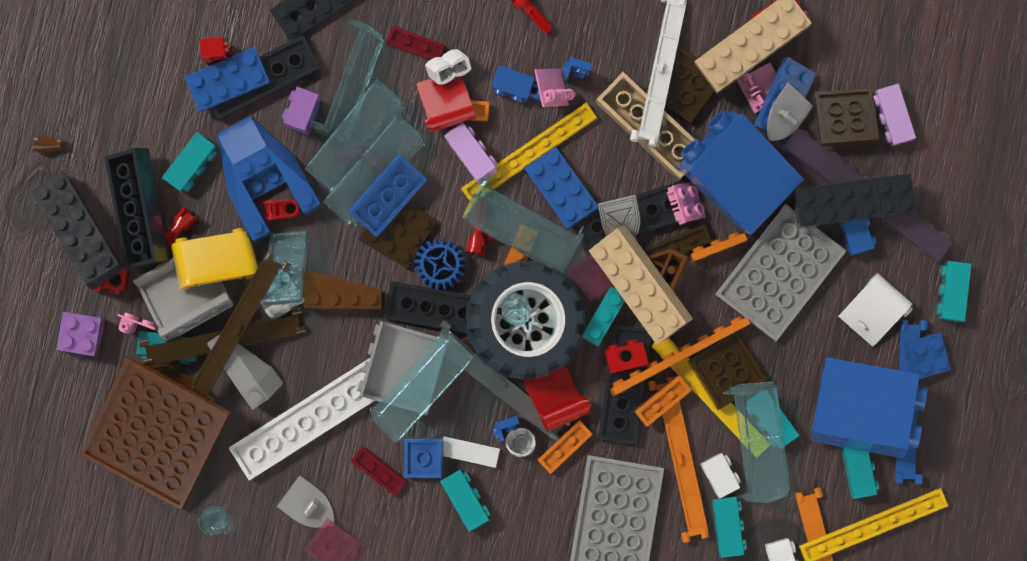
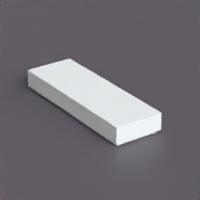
M443 436V456L496 468L500 449Z

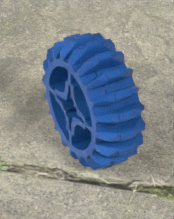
M444 238L441 239V244H438L437 239H434L435 245L431 246L429 241L426 242L429 248L426 249L424 246H421L420 248L424 253L417 252L416 254L421 260L414 261L416 264H420L419 267H415V271H422L417 277H425L422 281L423 284L430 281L429 288L436 284V290L440 289V284H443L444 290L447 289L446 283L454 287L452 280L454 279L459 283L460 279L456 276H464V273L459 270L466 269V265L460 264V262L466 261L465 257L459 258L463 251L456 252L459 247L457 244L451 248V240L448 241L447 245H444ZM436 249H444L439 257L428 256L430 252ZM449 251L456 259V268L449 265L446 261ZM440 259H443V263L446 265V267H441V269H438L437 271V264H435V262L437 260L439 261ZM425 261L434 266L431 277L425 271ZM442 271L453 273L446 279L437 280Z

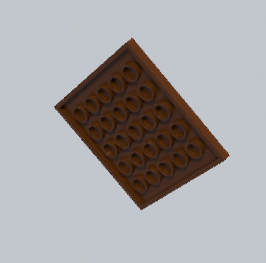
M127 356L80 455L181 510L214 447L230 411Z

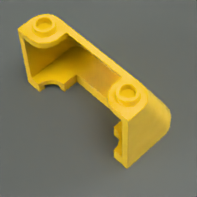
M244 228L232 230L233 233L193 240H187L186 237L176 239V243H173L171 247L179 289H190L195 284L198 287L204 284L242 279L244 276L246 279L252 278L258 269L249 233L244 231Z

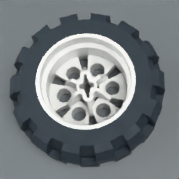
M517 261L503 265L481 280L473 291L465 316L467 318L466 332L469 343L472 344L477 357L484 365H488L494 372L507 378L524 380L548 376L571 360L570 357L580 346L583 338L581 336L583 325H585V310H582L581 297L575 286L572 287L566 280L564 274L557 269L545 266L544 263ZM523 290L522 302H519L516 291ZM527 298H532L535 302L532 309L526 306ZM546 299L550 305L540 310L538 306ZM508 301H513L516 304L514 311L507 309ZM498 307L507 313L506 316L496 314ZM540 313H544L547 317L544 324L538 321ZM524 315L530 319L527 326H525V323H521ZM502 319L508 320L509 327L507 329L500 327ZM543 326L554 328L551 335L541 329ZM508 331L510 335L503 341L500 335ZM533 331H537L540 334V339L537 342L531 339ZM514 334H518L521 337V342L518 345L512 342ZM525 340L529 341L532 351H525Z

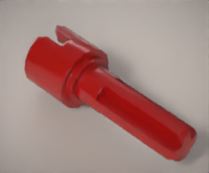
M510 0L517 9H523L544 34H548L553 29L531 0Z
M487 202L478 203L473 234L468 237L466 253L470 252L471 255H485L487 240L484 237V229L489 205Z
M185 207L174 217L173 226L165 234L167 248L173 244L183 230L188 231L198 220Z

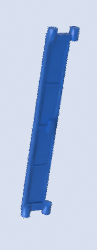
M901 320L899 371L912 373L904 342L920 338V330L928 331V321L921 320L920 325H908L909 320ZM914 410L912 424L917 425V410ZM908 447L904 458L896 457L895 483H903V479H915V484H923V475L915 474L916 448Z

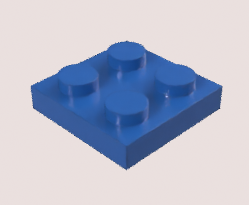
M942 333L904 342L912 373L920 374L919 379L951 370Z
M404 439V478H443V439Z

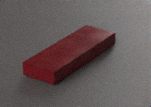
M393 25L386 44L428 60L442 57L446 48L444 44Z
M363 446L350 460L351 463L394 497L397 496L407 483L405 479Z

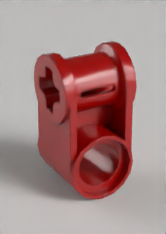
M270 200L263 202L266 206L265 221L293 219L301 214V208L294 200ZM295 204L296 211L289 214L287 212L288 206Z

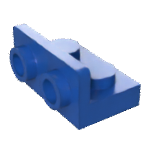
M570 57L569 62L565 61L561 75L564 76L565 82H568L570 72H573L574 76L578 78H589L592 64Z
M517 416L495 423L496 427L492 429L496 439L500 438L501 442L505 441L501 429L505 428L506 432L517 429L516 424H519Z

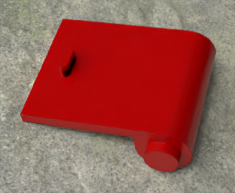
M462 76L454 77L445 84H437L432 79L416 83L427 118L424 119L427 130L432 129V132L476 118Z
M566 364L548 376L523 380L547 432L590 413L591 403L588 398L579 395Z

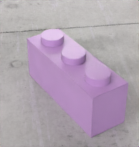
M899 84L876 90L873 96L874 106L878 107L880 112L878 118L886 131L884 132L886 143H890V147L913 141L916 136Z
M461 123L444 135V137L480 185L497 173L495 166L498 164L491 155L489 157L484 151L487 149L483 143L475 140L473 136L476 134L470 126L466 127L464 123Z

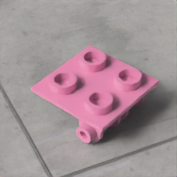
M771 63L751 73H746L743 77L737 79L754 114L761 110L776 76Z
M535 69L542 107L568 106V101L575 97V91L570 88L565 89L561 69Z
M692 182L673 185L667 188L669 201H675L670 203L671 206L678 204V207L672 210L680 209L674 212L676 222H679V225L706 217L704 207L698 195V189Z
M126 312L124 316L118 314L119 317H122L119 330L123 333L133 334L138 324L159 330L156 328V323L144 319L140 322L138 321L140 317Z

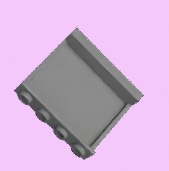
M174 257L170 261L157 265L153 270L143 273L133 280L134 284L139 288L159 329L157 331L160 337L165 342L175 339L234 306L222 281L198 287L195 284L190 289L180 290Z
M381 321L380 325L376 324L373 335L376 336L375 343L370 344L368 354L371 355L370 361L365 362L362 373L366 375L364 381L360 380L357 391L360 392V397L428 415L449 340Z

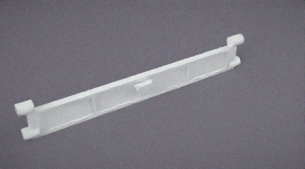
M660 0L666 3L658 46L640 130H632L630 141L637 142L638 138L648 140L649 146L656 147L687 0Z

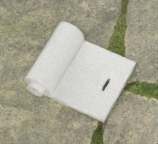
M876 273L865 285L864 289L841 312L839 317L871 346H874L902 315L906 317L913 308L910 307L912 303L880 274Z

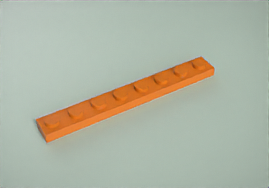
M739 316L730 321L731 325L727 328L722 325L713 330L715 334L710 337L707 334L697 339L698 343L693 346L688 343L680 348L681 352L677 354L671 352L664 356V361L660 363L654 361L646 366L647 370L641 372L639 369L631 373L630 379L624 381L622 378L614 382V387L610 391L615 396L751 323L747 317L741 319Z

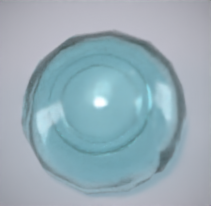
M512 294L504 299L502 316L506 322L515 326L523 325L529 321L531 307L525 296Z
M218 506L204 509L202 515L198 518L199 529L204 534L213 536L224 532L229 523L227 511Z

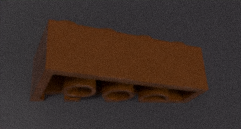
M304 269L305 309L382 310L383 291L381 289Z

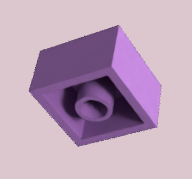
M297 87L290 94L289 101L291 103L289 109L286 108L284 110L282 119L287 128L309 136L322 99L316 93Z
M63 312L56 350L99 357L105 319Z

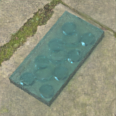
M306 230L270 234L268 251L274 254L273 260L280 264L286 261L291 266L287 273L281 270L278 272L263 299V303L266 306L302 302L308 233Z

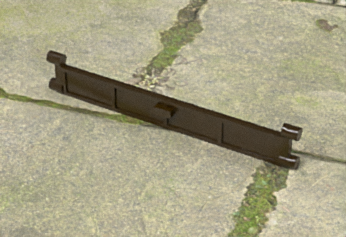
M269 251L261 261L189 388L212 402L215 400L209 396L212 388L278 272L281 270L287 273L291 266L286 261L280 264L273 260L274 254Z
M301 307L291 308L292 316L248 325L239 344L245 346L306 333L305 325L300 326L298 315L302 314ZM222 331L152 346L149 345L148 338L139 340L140 348L145 347L147 359H143V364L151 366L208 354L211 349L207 343L220 335Z

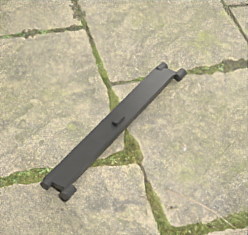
M444 320L440 325L443 330L437 337L449 340L445 355L557 442L561 437L558 432L562 426L547 432L531 398L503 375L494 372L488 365H484L475 353L449 334L447 331L450 330L452 325ZM572 421L566 423L565 425L568 427L572 423Z

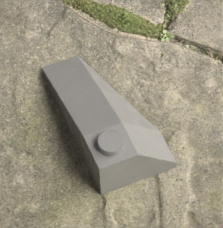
M219 335L207 343L211 350ZM239 343L224 367V370L252 410L268 400L283 384L270 365L243 348Z

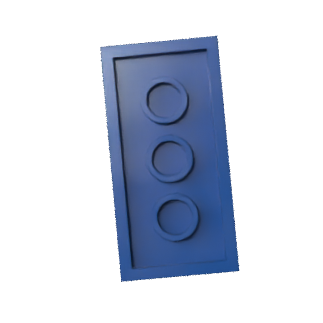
M255 47L184 76L199 112H203L270 83Z
M784 57L754 127L767 133L769 112L785 85L789 83L806 98L816 73L791 58ZM789 136L780 139L779 141L786 143Z
M556 147L524 168L567 230L599 209L596 202Z
M398 154L348 212L374 236L378 237L427 179L404 157Z

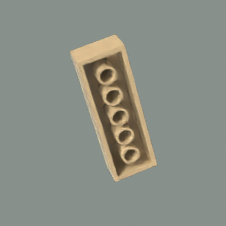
M777 0L698 58L694 64L716 94H718L810 27L811 22L795 0Z
M622 72L597 98L596 104L631 136L632 130H640L647 94ZM664 111L656 147L649 146V141L638 138L637 142L678 181L685 175L678 168L679 164L684 160L681 152L695 139Z
M625 225L616 228L589 250L656 344L665 341L693 320Z

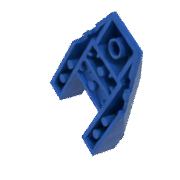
M251 116L217 134L227 192L253 242L257 243L272 234L254 200L281 185L288 184L305 215L322 207L295 156Z

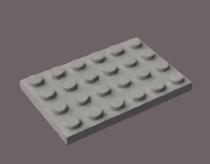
M785 204L715 295L744 318L747 317L749 322L776 342L846 250L816 227L798 229L795 211Z
M588 455L570 561H649L664 468Z

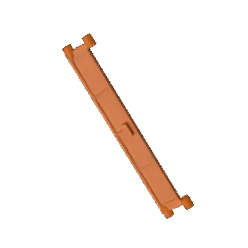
M674 377L666 378L667 383L656 385L655 381L648 382L649 391L657 390L658 392L672 381ZM678 401L662 415L688 532L681 533L682 541L685 543L690 542V536L701 534L702 539L709 537L680 401Z
M821 487L814 489L815 494L803 496V492L795 493L807 542L826 535L817 498L823 497ZM828 555L816 561H833L832 555Z

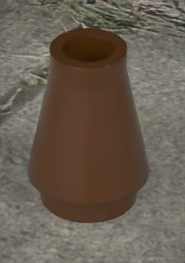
M40 134L33 137V151L42 153L61 150V139Z

